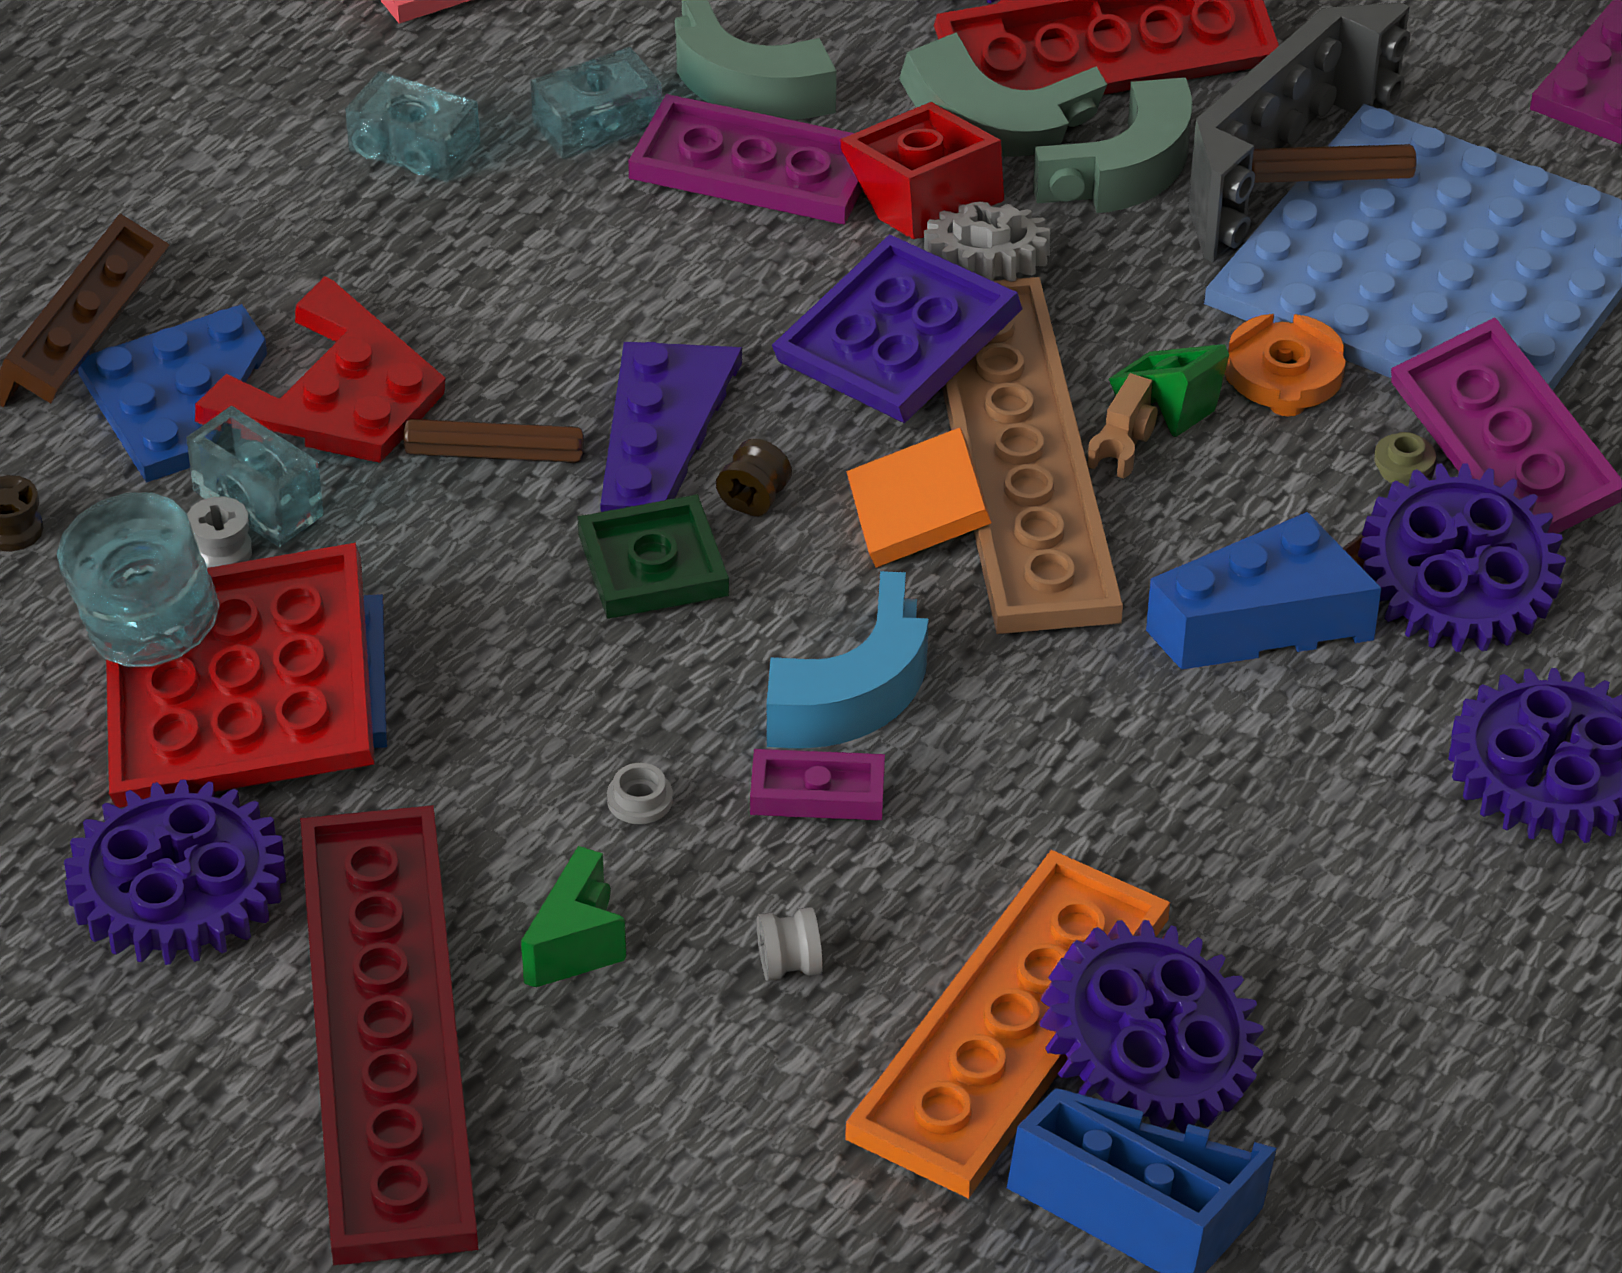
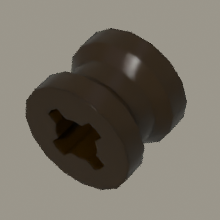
M748 439L742 442L734 453L733 462L725 465L716 478V489L720 498L731 509L759 517L767 513L776 499V493L782 491L792 477V466L788 457L771 442L762 439Z
M0 476V551L13 552L23 550L35 544L41 537L44 529L41 514L37 510L39 498L36 486L30 480L21 476Z

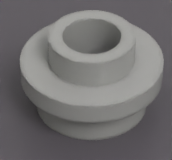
M632 763L622 767L615 774L607 789V804L611 813L618 819L631 824L655 822L669 812L673 803V790L670 782L659 768L648 763Z

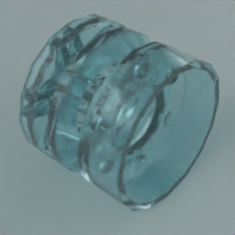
M151 492L124 493L104 499L80 513L62 534L57 551L60 572L72 600L77 604L80 619L86 627L92 646L105 659L126 667H147L165 663L181 657L199 645L214 626L220 606L216 588L211 575H209L205 559L201 556L198 541L187 513L172 499Z

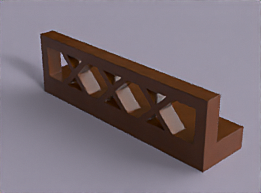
M120 213L5 357L0 368V406L4 407L20 386L25 387L51 404L164 259L170 244Z

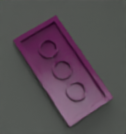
M1612 0L1532 93L1530 110L1621 145L1622 0Z
M670 94L665 95L628 160L629 179L845 225L862 191L859 181L841 150L840 139L854 133Z
M1496 317L1391 368V383L1458 472L1463 463H1468L1472 479L1480 480L1486 470L1491 468L1494 469V485L1500 488L1513 478L1517 480L1515 497L1520 500L1531 494L1538 496L1532 512L1533 515L1552 513L1553 519L1547 533L1558 534L1622 502V478Z

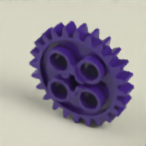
M1440 463L1436 465L1431 481L1416 469L1412 471L1408 487L1395 480L1391 484L1387 498L1378 496L1374 504L1372 516H1367L1361 534L1364 538L1361 541L1358 557L1366 560L1362 569L1382 588L1380 602L1390 601L1384 619L1389 622L1405 616L1409 620L1405 631L1407 637H1411L1423 628L1429 631L1428 644L1431 648H1434L1439 643L1442 636L1451 637L1455 652H1461L1465 640L1472 638L1481 651H1487L1492 635H1495L1501 643L1508 646L1512 644L1516 629L1527 635L1531 634L1537 617L1543 619L1547 617L1553 603L1552 599H1556L1563 581L1560 575L1564 568L1566 557L1557 554L1563 540L1562 534L1547 533L1553 519L1552 513L1533 515L1532 512L1538 496L1531 494L1519 500L1514 496L1517 486V480L1514 478L1506 482L1501 488L1494 485V469L1488 468L1480 480L1472 479L1468 463H1463L1458 476L1450 477L1446 468ZM1475 523H1483L1490 526L1493 530L1482 529ZM1414 531H1423L1430 534L1433 538L1421 537ZM1490 576H1498L1510 584L1498 583L1490 578ZM1429 585H1440L1446 588L1449 592L1436 591L1432 589Z
M1529 668L1524 669L1522 683L1517 684L1512 678L1503 674L1500 675L1497 690L1484 684L1480 685L1477 700L1466 698L1463 701L1461 716H1455L1448 755V760L1454 762L1453 781L1465 782L1463 792L1465 800L1483 798L1480 814L1483 817L1499 811L1505 814L1503 829L1509 830L1519 822L1528 824L1527 833L1529 839L1534 840L1542 828L1550 829L1556 843L1562 844L1566 831L1575 830L1578 837L1584 843L1590 842L1592 828L1596 826L1609 837L1615 836L1618 820L1622 822V695L1613 699L1607 696L1610 682L1606 680L1597 684L1593 689L1585 686V675L1583 672H1578L1571 682L1562 681L1557 668H1551L1548 680H1539ZM1573 727L1570 742H1566L1567 733ZM1544 764L1548 765L1546 776L1538 786L1534 787L1541 780Z
M180 780L175 792L165 794L158 782L152 783L151 797L143 800L131 790L126 791V807L120 809L115 805L104 803L102 809L105 822L85 819L83 826L86 838H72L70 841L73 857L64 860L67 877L65 885L69 906L74 907L77 924H88L90 937L93 942L109 937L111 952L115 955L124 951L131 944L134 945L137 962H143L153 950H162L165 965H171L177 950L184 949L187 950L194 962L200 961L201 946L209 943L223 954L227 952L225 936L231 933L241 939L248 940L251 938L249 920L267 923L270 920L268 904H277L282 900L280 884L286 882L285 857L282 836H277L275 833L274 819L272 817L261 818L259 803L256 801L240 807L239 793L236 789L230 790L220 799L216 798L213 782H207L198 794L189 793L186 780Z
M1122 920L1115 923L1108 935L1098 927L1093 928L1084 943L1079 940L1073 942L1065 956L1059 960L1048 977L1051 983L1041 996V1002L1046 1004L1049 1009L1041 1019L1040 1027L1056 1033L1046 1046V1051L1051 1054L1067 1056L1068 1060L1058 1074L1061 1078L1079 1075L1084 1083L1079 1089L1078 1094L1090 1097L1097 1093L1103 1098V1101L1143 1111V1116L1149 1117L1151 1125L1166 1129L1173 1120L1183 1134H1185L1188 1124L1195 1125L1198 1120L1209 1127L1223 1111L1230 1112L1241 1099L1243 1093L1257 1076L1252 1069L1263 1057L1264 1051L1253 1045L1264 1031L1263 1026L1246 1020L1257 1006L1256 1000L1237 998L1235 992L1244 981L1243 977L1231 976L1224 978L1219 973V970L1224 964L1225 957L1220 954L1206 961L1200 956L1203 940L1197 937L1186 948L1178 944L1177 927L1172 925L1162 938L1155 937L1149 920H1143L1133 935ZM1129 1059H1132V1060H1133L1135 1063H1137L1138 1065H1135V1064H1134L1133 1062H1131Z

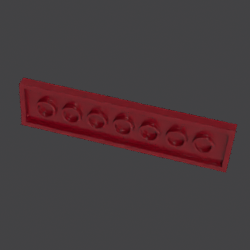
M434 805L300 818L333 1266L479 1250Z

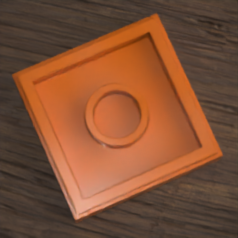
M960 427L846 471L867 549L876 568L992 523L971 453Z

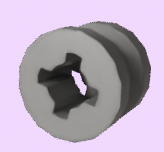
M220 496L203 499L191 507L186 516V527L191 538L190 556L196 566L204 569L245 562L250 559L252 555V540L248 534L249 515L241 502L233 498Z
M813 907L798 908L793 916L778 918L772 912L757 914L759 954L766 981L781 980L785 973L800 970L807 976L822 973L821 941Z

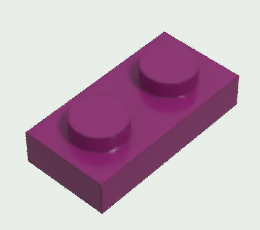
M754 749L750 815L882 820L885 754Z

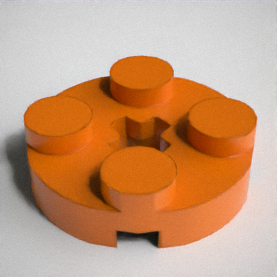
M1274 314L1254 317L1241 324L1233 332L1229 342V359L1225 377L1240 394L1253 402L1270 407L1278 415L1289 417L1302 413L1304 408L1313 407L1329 400L1339 391L1344 380L1346 360L1343 356L1344 344L1342 339L1331 327L1317 319L1297 314L1293 316V323H1273ZM1291 359L1297 361V363L1285 364V362Z

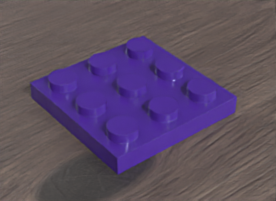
M889 234L776 340L772 347L778 362L905 424L1023 308L1016 291Z

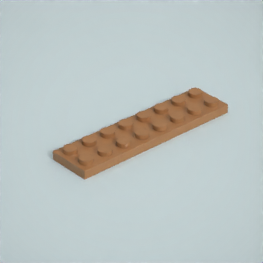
M1040 277L1018 278L1013 282L1006 279L995 280L994 282L1018 293L1023 310L942 387L951 430L960 427L966 438L992 522L989 525L974 530L996 634L1122 623L1123 604Z

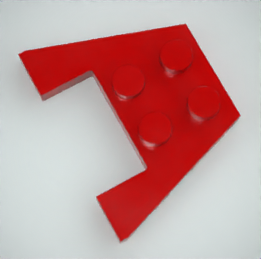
M324 276L296 304L295 323L336 343L281 398H276L233 376L225 374L195 404V422L217 428L219 420L246 425L247 435L266 439L274 432L305 438L304 447L381 463L404 438L406 422L410 419H422L444 395L446 378L336 282Z

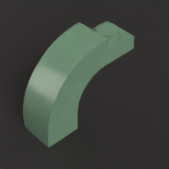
M682 0V16L675 18L677 73L686 86L697 96L708 103L789 120L806 119L836 113V69L820 38L784 45H758L745 42L732 36L722 28L708 0Z
M957 32L908 51L899 77L916 108L932 102L1001 140L1002 157L1035 155V147L1061 145L1068 126L1074 127L1083 124L1097 113L1107 86L1097 66L1040 89L1017 90L1002 86L992 81L979 70Z
M1186 77L1131 82L1128 113L1129 128L1118 136L1097 142L1035 147L1033 191L1036 203L1093 199L1096 213H1104L1138 205L1168 188L1182 172L1189 152L1192 97Z

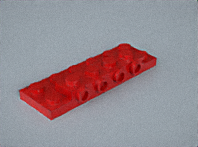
M1001 0L996 4L939 13L936 15L934 23L938 39L957 32L973 62L984 75L1002 86L1017 90L1044 88L1097 66L1107 83L1103 94L1105 95L1130 90L1131 82L1185 77L1189 80L1251 69L1279 46L1263 0Z

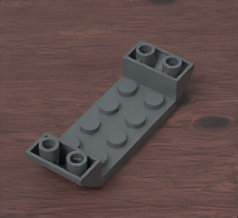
M1395 2L1321 8L1196 118L1188 207L1205 259L1214 263L1230 247H1239L1249 232L1251 220L1247 216L1249 194L1255 183V173L1252 171L1254 149L1282 148L1287 143L1290 145L1294 144L1300 138L1304 128L1317 116H1325L1333 105L1356 114L1363 104L1380 109L1385 105L1391 107L1395 104L1404 87L1401 67L1403 55L1410 42V32L1406 30L1409 14L1408 5Z

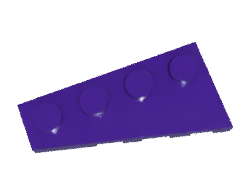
M624 342L600 503L601 512L675 499L688 473V464L695 450L700 449L707 435V426L714 412L719 411L726 397V388L732 376L737 375L742 365V347Z

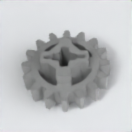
M973 202L967 205H959V213L941 211L939 212V220L929 219L927 230H924V250L989 280L1006 279L1013 282L1016 281V273L1020 272L1032 276L1036 274V266L1047 265V256H1050V228L1045 227L1044 218H1032V211L1029 209L1019 211L1015 207H1011L1012 205L1005 204L999 208L990 206L989 203Z

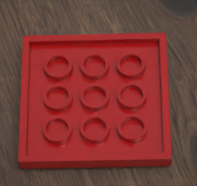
M356 542L105 585L109 795L115 806L118 808L127 806L126 791L129 790L135 792L142 800L151 797L152 783L156 782L161 785L165 794L175 792L180 780H186L189 793L198 794L207 782H213L214 792L375 765L362 565Z

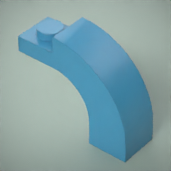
M880 571L876 625L870 636L855 649L839 656L824 659L771 657L766 704L767 747L816 748L852 741L888 724L914 699L922 685L926 672L929 618H917V599L905 598L906 572Z

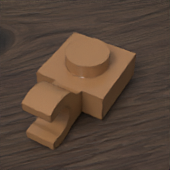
M1129 374L1107 409L1106 425L1089 442L1088 468L1095 469L1101 459L1113 457L1118 459L1117 477L1124 479L1131 474L1134 467L1135 445L1138 440L1148 441L1157 419V407L1151 406L1153 380Z

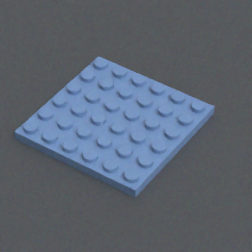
M1363 104L1327 147L1410 144L1414 146L1417 157V167L1414 176L1408 179L1296 182L1206 287L1205 305L1246 321L1267 314H1274L1273 323H1293L1294 314L1317 319L1331 327L1341 337L1344 344L1343 356L1346 361L1391 378L1392 367L1496 317L1553 390L1622 299V199L1598 191L1591 186L1582 185L1552 174L1540 167L1528 165L1493 152L1489 148L1477 146L1442 133L1438 129L1426 127L1396 116L1387 110Z

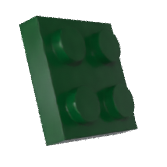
M698 494L577 516L578 535L607 619L729 596V577Z

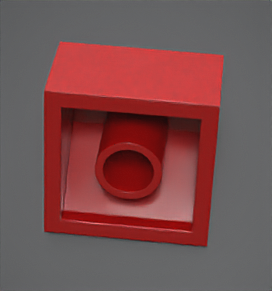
M932 102L840 139L841 150L879 220L913 240L924 238V230H927L928 220H939V212L949 211L956 214L959 213V205L984 202L993 206L1004 201L1001 140Z

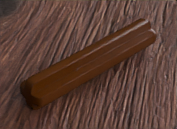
M1410 144L1254 149L1252 171L1255 173V183L1408 179L1415 174L1417 157L1414 146Z
M410 419L406 422L403 439L405 452L409 455L577 463L581 461L584 450L583 431L576 426Z

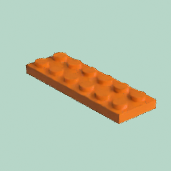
M1050 850L846 1121L845 1140L969 1199L1016 1134L1017 1126L1031 1113L1068 1060L1066 1055L1047 1053L1046 1046L1056 1032L1040 1027V1021L1049 1009L1046 1004L1041 1002V996L1050 985L1051 980L1048 977L1059 960L1065 956L1074 941L1079 940L1084 943L1093 928L1098 927L1108 935L1115 923L1120 920L1126 924L1132 935L1143 920H1149L1155 937H1157L1169 920L1170 902Z

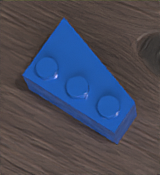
M1306 512L1151 578L1146 631L1181 670L1259 658V652L1262 650L1295 646L1297 652L1317 649V642L1353 637L1355 643L1373 641L1382 588Z
M1055 1088L1017 1126L1007 1189L1159 1273H1206L1262 1210L1277 1149L1254 1142L1252 1152L1212 1142L1208 1140L1209 1129L1190 1124L1187 1125L1185 1134L1142 1122L1143 1111Z

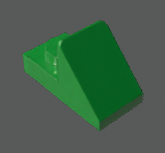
M1225 344L1150 351L1110 377L1109 381L1115 395H1117L1130 373L1153 380L1151 403H1158L1171 435L1177 437L1215 411L1229 353Z
M578 846L521 940L524 984L540 987L625 960V920L618 914L606 911L611 887L609 884L604 883L603 853Z

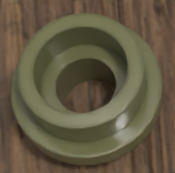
M1409 432L1395 433L1382 438L1377 443L1374 454L1375 465L1382 477L1390 483L1396 480L1405 486H1408L1413 470L1418 469L1426 477L1434 469L1436 461L1434 447L1426 439Z

